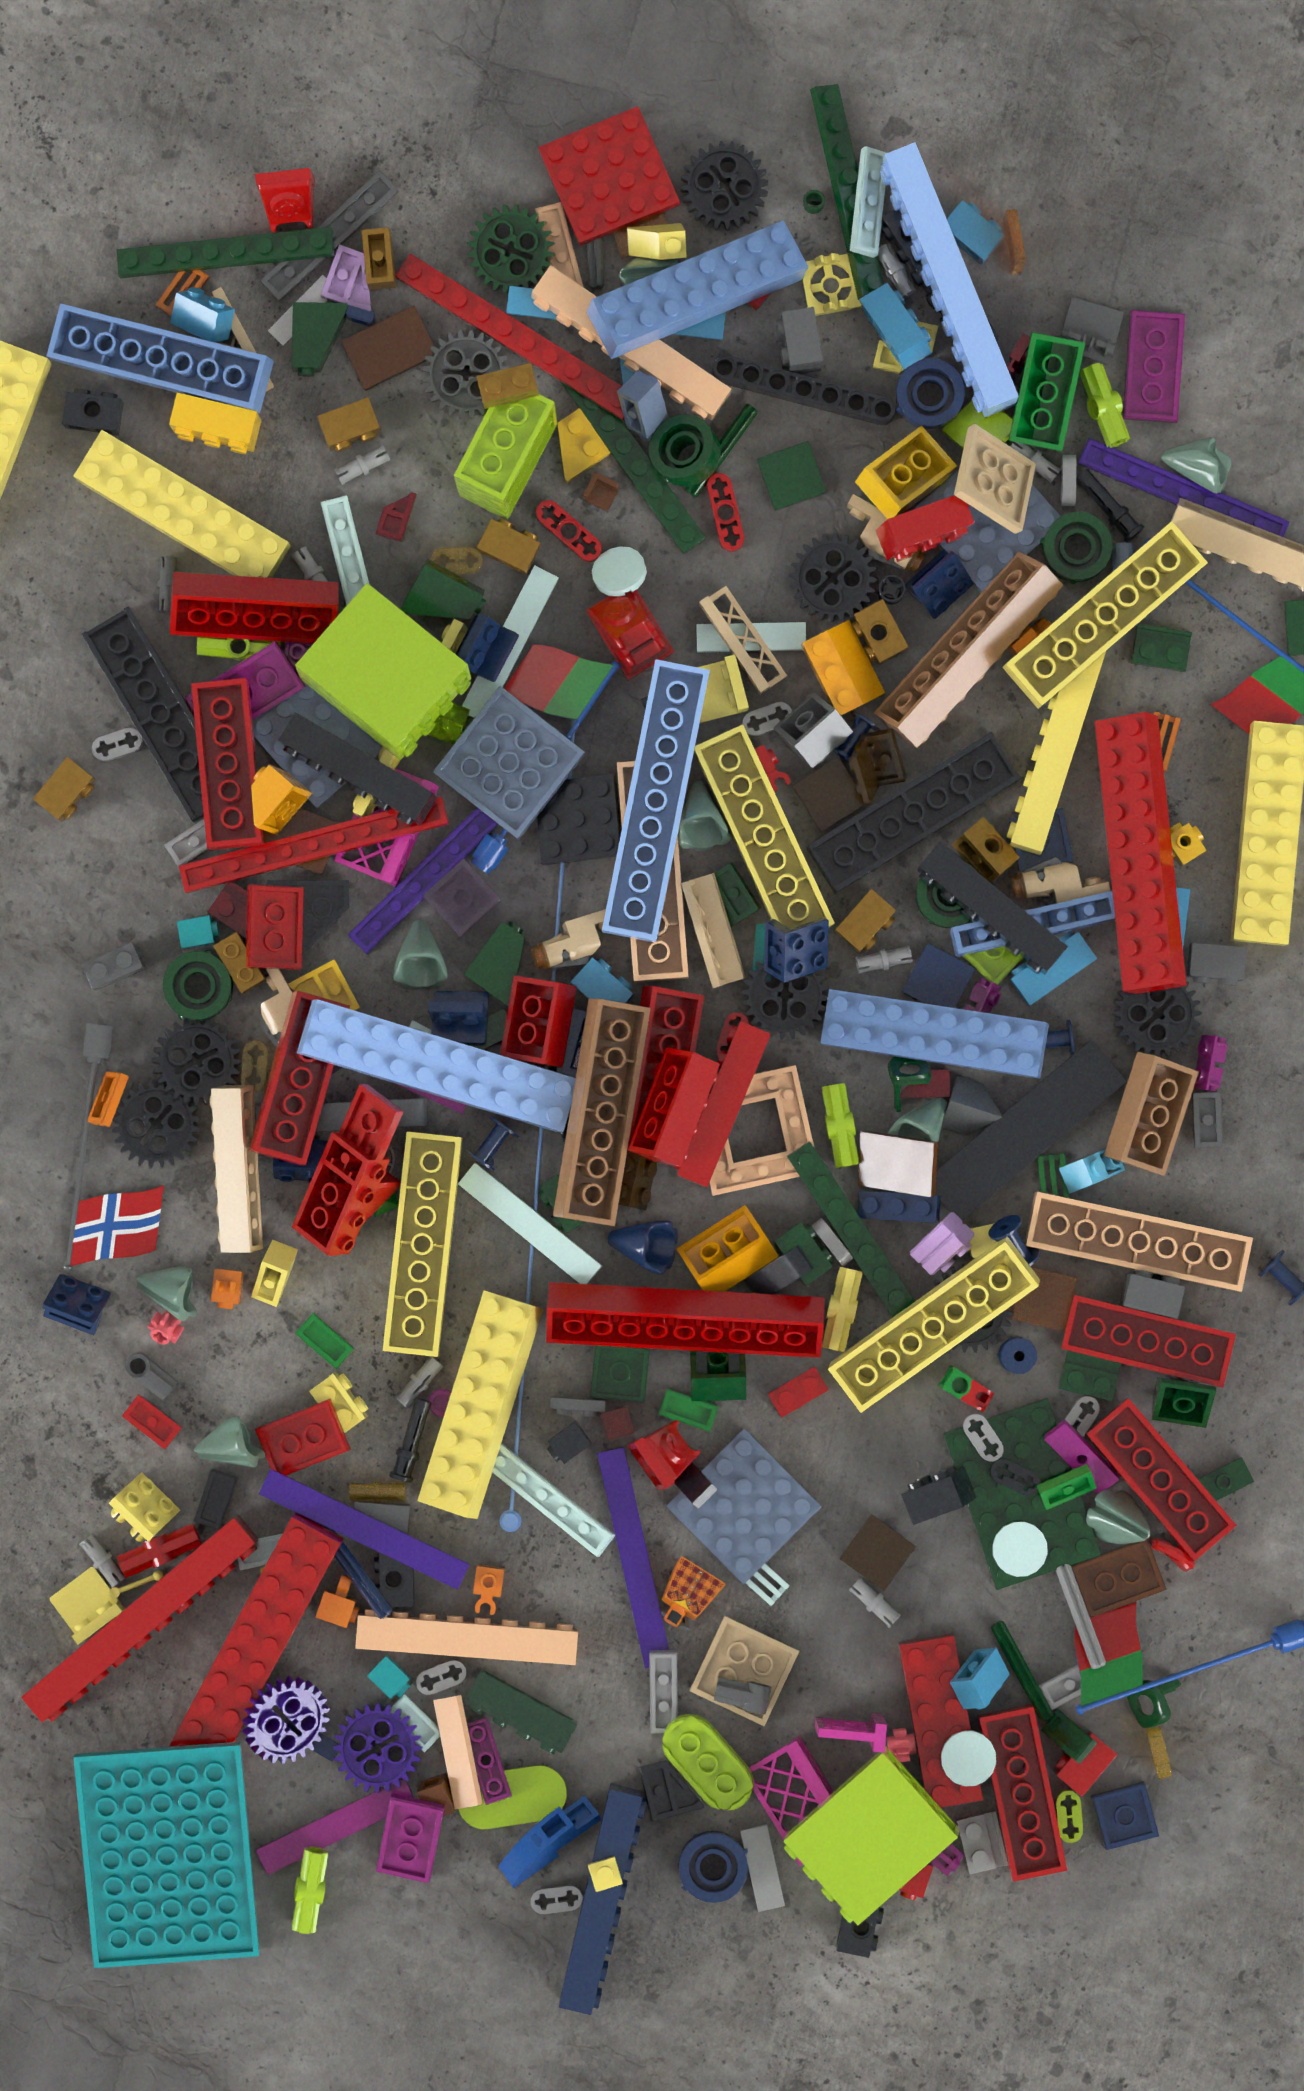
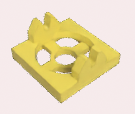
M831 253L829 256L820 255L814 258V260L806 261L808 269L802 282L807 308L814 307L815 316L862 308L860 300L857 298L847 254ZM832 265L843 268L850 278L839 279L833 275ZM823 266L825 277L821 280V283L811 284L814 273ZM833 278L838 282L839 288L836 292L828 293L824 290L823 283L826 279ZM851 287L849 296L845 300L838 301L837 295L840 293L841 288ZM822 292L829 297L830 302L826 304L819 302L813 293Z

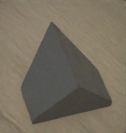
M956 1076L941 1128L967 1136L1002 1118L1001 1113L983 1083Z

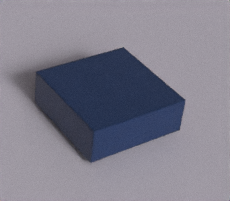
M348 305L346 316L349 321L368 327L374 325L376 320L374 312Z

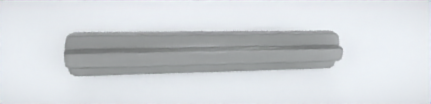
M1064 1564V1567L1061 1565L1057 1567L1056 1573L1092 1669L1101 1668L1105 1665L1106 1661L1071 1565Z

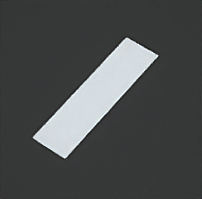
M322 275L296 302L326 303L328 300L321 297V292L327 278ZM293 305L268 330L282 345L292 337Z

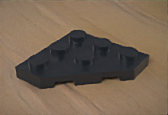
M267 880V885L304 887L302 955L349 909V880Z

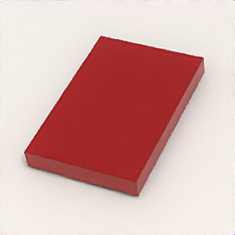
M248 885L246 967L302 969L304 887Z
M331 1398L255 1429L270 1469L285 1476L351 1450Z

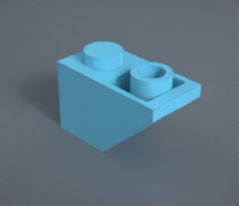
M1106 1149L1065 1165L1059 1168L1070 1194L1125 1171L1123 1164L1105 1157Z

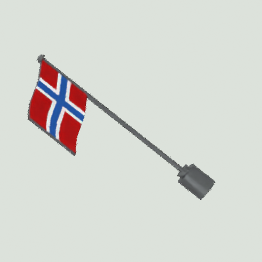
M86 1023L82 1056H87V1062H92L66 1265H63V1269L67 1272L72 1271V1266L98 1259L135 1257L156 1250L164 1185L143 1192L105 1194L80 1201L90 1125L87 1119L92 1109L98 1063L103 1064L104 1059L110 1058L114 1026Z

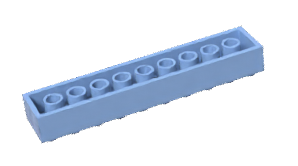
M914 142L884 154L883 164H881L882 170H880L882 180L885 186L890 184L892 189V195H890L892 205L895 211L900 210L902 214L900 223L905 236H911L913 244L910 246L915 260H920L923 270L921 275L926 286L931 285L933 290L931 300L937 312L941 310L944 321L941 324L946 336H951L954 346L951 348L957 362L962 361L964 366L962 376L966 386H972L974 391L972 400L978 413L982 411L984 418L1015 406L1019 397L916 143Z
M655 659L602 927L603 933L657 942L710 670Z
M318 999L312 1000L297 1050V1054L554 1132L564 1131L576 1079Z

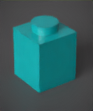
M210 916L177 921L181 948L183 950L216 944L215 938L220 937L217 921L212 922V917Z
M388 1654L367 1675L390 1699L395 1694L400 1697L411 1686L407 1682L411 1676Z

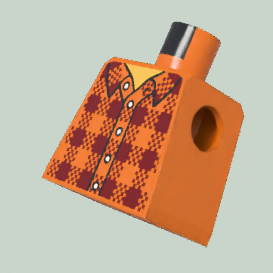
M681 1556L674 1566L661 1599L664 1603L671 1606L663 1619L674 1627L679 1626L684 1616L695 1620L724 1588L725 1583Z

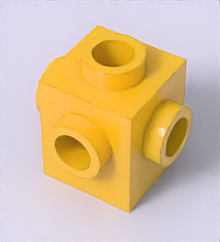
M1179 822L1170 828L1173 858L1176 859L1180 867L1207 851L1201 842L1204 838L1196 826L1191 827L1190 823L1182 826ZM1180 839H1184L1187 845L1182 846L1180 844Z

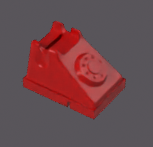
M310 168L255 174L256 186L259 189L270 229L273 233L277 232L279 224L304 222L308 229H313L314 187L316 186L315 177Z
M637 589L633 592L631 590L625 592V595L619 597L608 596L586 609V613L614 659L620 662L621 670L628 681L655 664V659L663 660L675 653Z
M679 1420L672 1421L644 1437L635 1439L627 1445V1448L658 1491L667 1489L674 1484V1481L700 1454L699 1449L696 1451L691 1450L678 1432Z

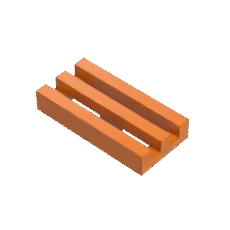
M201 270L192 271L179 292L188 290L197 276H200V279L194 288L202 289L210 278L209 275ZM185 271L177 273L156 303V307L162 309L169 316H172L175 298L169 306H166L165 303L187 273Z
M1154 711L1153 715L1158 716V719L1163 721L1160 730L1161 748L1168 722L1173 723L1163 758L1164 772H1166L1181 718H1174L1170 715Z
M105 1072L87 1122L93 1125L110 1127L129 1076L118 1072Z

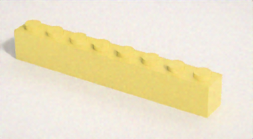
M1106 651L1050 699L1048 709L1052 710L1050 720L1044 719L1039 733L1044 735L1041 746L1036 744L1031 760L1036 761L1033 771H1027L1023 786L1028 787L1025 797L1019 796L1015 812L1020 814L1017 823L1011 822L1007 833V838L1011 839L1010 846L1014 848L1016 847L1039 856L1042 854Z

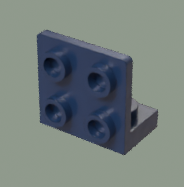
M821 918L792 929L775 919L765 921L764 970L785 983L825 969L828 966L829 920Z

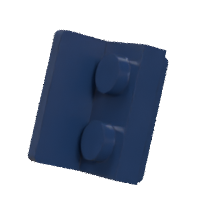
M943 549L905 584V587L913 597L924 605L930 616L936 619L974 583L957 555L953 551L948 553Z
M479 613V615L474 617L456 655L468 664L471 673L495 682L519 634L499 625L490 617Z
M436 991L434 1001H429L428 1013L432 1020L431 1034L462 1044L484 1045L486 1043L489 993L476 991Z
M60 1274L43 1303L42 1308L45 1309L43 1316L94 1336L98 1329L103 1309L111 1293L100 1287L77 1280L74 1277Z

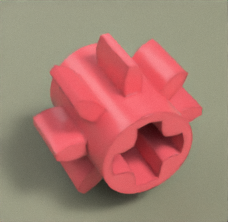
M157 1311L148 1325V1328L152 1330L150 1333L152 1339L163 1345L168 1344L169 1341L175 1344L184 1329L180 1325L181 1321L168 1311H164L163 1314Z
M906 1728L893 1729V1736L886 1737L887 1748L900 1762L910 1761L909 1755L916 1754L914 1733L907 1734Z

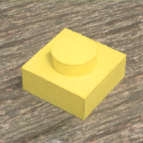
M615 1856L588 1864L596 1892L623 1884Z

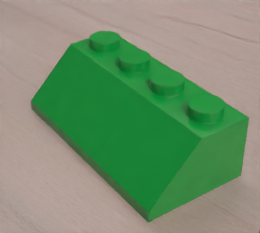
M1031 332L1009 441L1058 451L1063 450L1085 348L1084 342Z

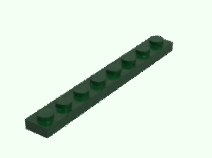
M839 85L815 86L810 89L855 290L859 300L884 285L878 256L872 258L850 251L858 168Z
M331 227L117 249L118 276L122 279L183 271L189 272L335 256L333 229Z
M560 381L683 555L706 539L704 534L661 474L654 468L651 460L624 422Z
M808 1141L787 1155V1158L892 1318L914 1303L913 1297L811 1142Z

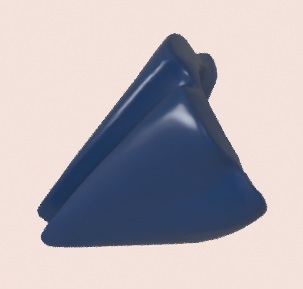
M660 1220L609 1232L607 1238L608 1244L643 1268L662 1275L673 1264L678 1232L677 1228H673L672 1221Z

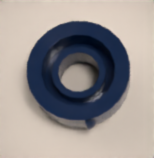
M935 358L919 360L907 367L899 378L896 389V403L898 407L896 412L918 428L923 426L924 429L928 430L944 427L956 418L962 408L966 385L964 379L962 380L958 371L951 364ZM934 383L939 386L943 393L942 401L936 406L931 407L922 404L917 397V390L921 385Z
M711 1830L693 1835V1838L683 1847L679 1859V1874L684 1885L681 1888L704 1902L716 1903L732 1898L740 1891L747 1878L748 1864L746 1855L748 1849H743L735 1838L722 1831ZM718 1854L725 1859L727 1868L721 1877L711 1879L703 1875L700 1870V1863L706 1855Z

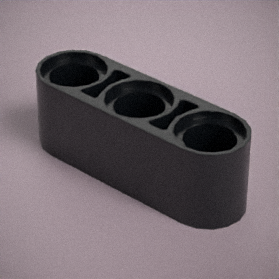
M798 1245L750 1275L744 1281L752 1293L773 1295L811 1271L814 1266L801 1246Z

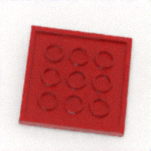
M638 106L538 147L579 246L680 205L679 198Z

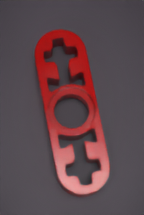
M716 473L709 478L707 491L720 545L728 552H736L743 546L744 534L732 483L727 475ZM720 479L721 483L727 484L723 489L724 498L730 496L731 500L725 499L718 503L714 502V499L720 498L718 490L712 489L716 480ZM723 505L730 506L734 511L733 517L729 520H722L718 516V509ZM736 522L737 526H732L733 535L739 536L740 539L736 540L735 546H731L730 542L724 541V539L728 538L727 527L721 530L720 525L729 526Z
M546 500L538 505L536 516L540 524L583 561L594 562L601 555L602 547L600 541L554 501ZM553 507V514L557 519H560L561 515L565 517V519L559 522L556 529L552 528L555 525V521L549 517L546 520L542 518L544 515L543 508L549 510ZM566 524H572L577 529L576 535L571 539L564 538L561 534V529ZM582 533L586 535L582 540L587 545L595 544L594 550L596 553L594 555L591 553L584 555L585 549L580 543H578L577 547L572 545L579 540Z

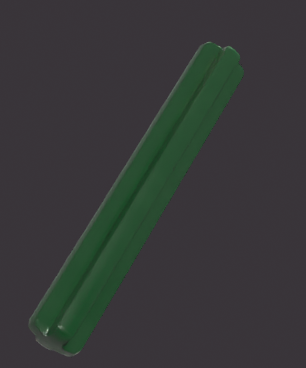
M746 404L720 439L721 457L714 473L756 417L758 411L753 406ZM709 478L698 485L686 487V492L693 497H698L708 483Z
M1004 1621L996 1622L991 1626L994 1636L1039 1719L1042 1722L1047 1721L1054 1716L1052 1709Z

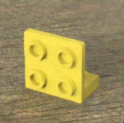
M735 655L724 657V661L697 667L710 670L700 723L749 710Z
M334 1372L309 1392L317 1403L331 1398L343 1431L346 1433L368 1417L365 1411L369 1408L360 1396L355 1398L349 1390L353 1386L344 1373L339 1375L337 1372Z
M93 1566L50 1597L53 1606L73 1631L74 1635L71 1637L77 1645L125 1610V1607L118 1598H111L109 1596L110 1587Z

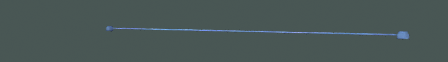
M575 733L570 739V741H572L573 743L575 740ZM571 772L570 775L567 777V779H571V777H572V772ZM565 863L560 864L555 936L559 934ZM552 969L551 981L555 982L556 969ZM545 1064L544 1069L548 1070L549 1065ZM541 1127L539 1129L533 1209L536 1212L544 1130ZM531 1243L526 1292L527 1304H530L534 1246ZM524 1373L518 1393L514 1453L517 1456ZM512 1488L509 1510L504 1511L499 1520L500 1526L507 1532L516 1531L522 1522L521 1515L516 1510H513L515 1490Z

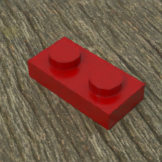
M814 1366L768 1393V1396L782 1418L829 1389Z
M140 1394L137 1395L122 1415L123 1418L163 1449H167L183 1428Z

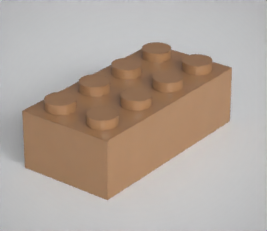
M1137 1052L1104 1156L1147 1172L1165 1176L1198 1071L1155 1055Z

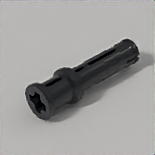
M1089 469L1083 471L1076 478V482L1080 484L1109 517V524L1111 526L1114 525L1123 534L1126 543L1130 542L1145 528L1143 524H1139L1130 515L1128 507H1121Z
M416 1397L402 1447L396 1449V1463L393 1471H390L389 1474L394 1479L409 1483L413 1482L412 1472L414 1465L420 1458L417 1450L429 1408L432 1404L428 1400Z

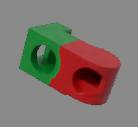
M950 1365L938 1385L943 1390L981 1412H984L994 1396L993 1392L952 1365Z

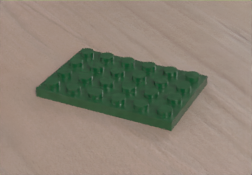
M1048 1398L986 1419L1003 1445V1454L999 1459H1007L1034 1472L1039 1477L1040 1484L1072 1470L1070 1465L1044 1440V1435L1057 1426ZM982 1421L972 1423L968 1428L969 1432L975 1431L979 1437L983 1436L984 1434L980 1429V1426L983 1424ZM963 1427L943 1433L956 1470L965 1467L977 1498L967 1505L996 1590L1056 1571L1057 1567L1061 1565L1063 1567L1064 1564L1073 1565L1101 1555L1092 1527H1089L1086 1523L1087 1513L1081 1495L1046 1510L1039 1491L1033 1495L1026 1496L996 1482L990 1475V1467L994 1461L984 1460L966 1436ZM987 1438L983 1439L982 1441L986 1446V1450L983 1451L984 1454L995 1456L997 1454L995 1451L998 1447L997 1443L991 1444ZM1005 1463L1002 1467L997 1466L995 1468L1000 1479L1004 1475L1013 1478L1014 1473L1007 1470L1008 1465ZM1030 1475L1027 1479L1020 1476L1016 1479V1481L1023 1484L1022 1489L1025 1491L1028 1487L1034 1488L1035 1486ZM1011 1522H1026L1034 1525L1043 1533L1047 1542V1556L1044 1564L1037 1572L1028 1576L1016 1577L1004 1572L997 1565L993 1557L992 1548L995 1535L1003 1526Z

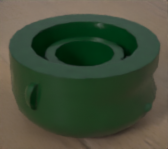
M679 414L667 419L656 429L649 444V456L654 468L665 478L666 482L677 486L689 487L704 482L714 473L720 461L721 448L716 433L703 419L695 415ZM692 444L696 445L695 451L689 459L678 461V457L683 449Z
M1071 512L1062 515L1052 523L1045 537L1040 540V543H1043V557L1049 570L1058 578L1072 584L1085 582L1099 575L1107 565L1112 549H1115L1106 525L1098 517L1085 512ZM1078 535L1087 540L1090 547L1087 557L1075 560L1066 554L1064 544L1067 538Z
M919 878L915 891L916 903L928 923L942 928H952L971 921L961 912L963 908L959 904L953 907L943 905L937 897L938 887L934 884L930 887Z
M211 950L184 953L175 958L165 971L163 978L164 997L168 1005L178 1014L180 1020H183L184 1017L191 1020L213 1018L220 1014L232 1000V977L223 962L210 954ZM196 973L207 975L211 983L209 993L201 999L191 998L186 992L185 987L188 978Z

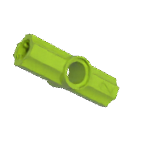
M1096 363L1083 368L1079 373L1088 395L1087 410L1093 420H1097L1106 446L1112 448L1130 440V436L1121 415L1123 409L1122 399L1117 391L1112 390L1103 364Z
M198 636L197 655L243 661L273 641ZM236 641H244L246 643L244 652L241 654L232 652V645Z
M845 1083L822 1087V1095L827 1115L825 1116L828 1139L831 1140L835 1168L858 1165L859 1158L854 1138L856 1136L852 1111L849 1109Z
M304 1847L300 1876H297L294 1901L296 1903L293 1912L292 1930L303 1934L316 1932L319 1907L324 1900L326 1884L324 1876L327 1867L328 1850L320 1847Z

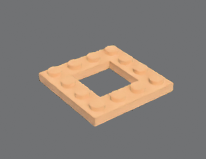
M796 1065L754 1074L742 1105L775 1098L787 1151L733 1163L727 1139L710 1180L712 1196L800 1177L787 1158V1155L808 1141L811 1142L813 1147L814 1144Z

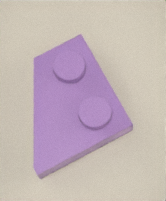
M339 244L321 292L322 298L336 303H347L348 305L372 312L370 292L366 282L364 253Z

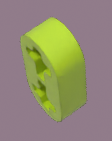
M1065 1789L1056 1796V1817L1061 1839L1067 1843H1074L1083 1834L1081 1800L1075 1791ZM1065 1795H1070L1072 1800H1076V1803L1071 1805V1814H1067L1065 1805L1060 1804L1061 1801L1065 1800ZM1067 1818H1072V1825L1078 1828L1077 1831L1073 1832V1837H1068L1066 1832H1062L1063 1828H1067Z

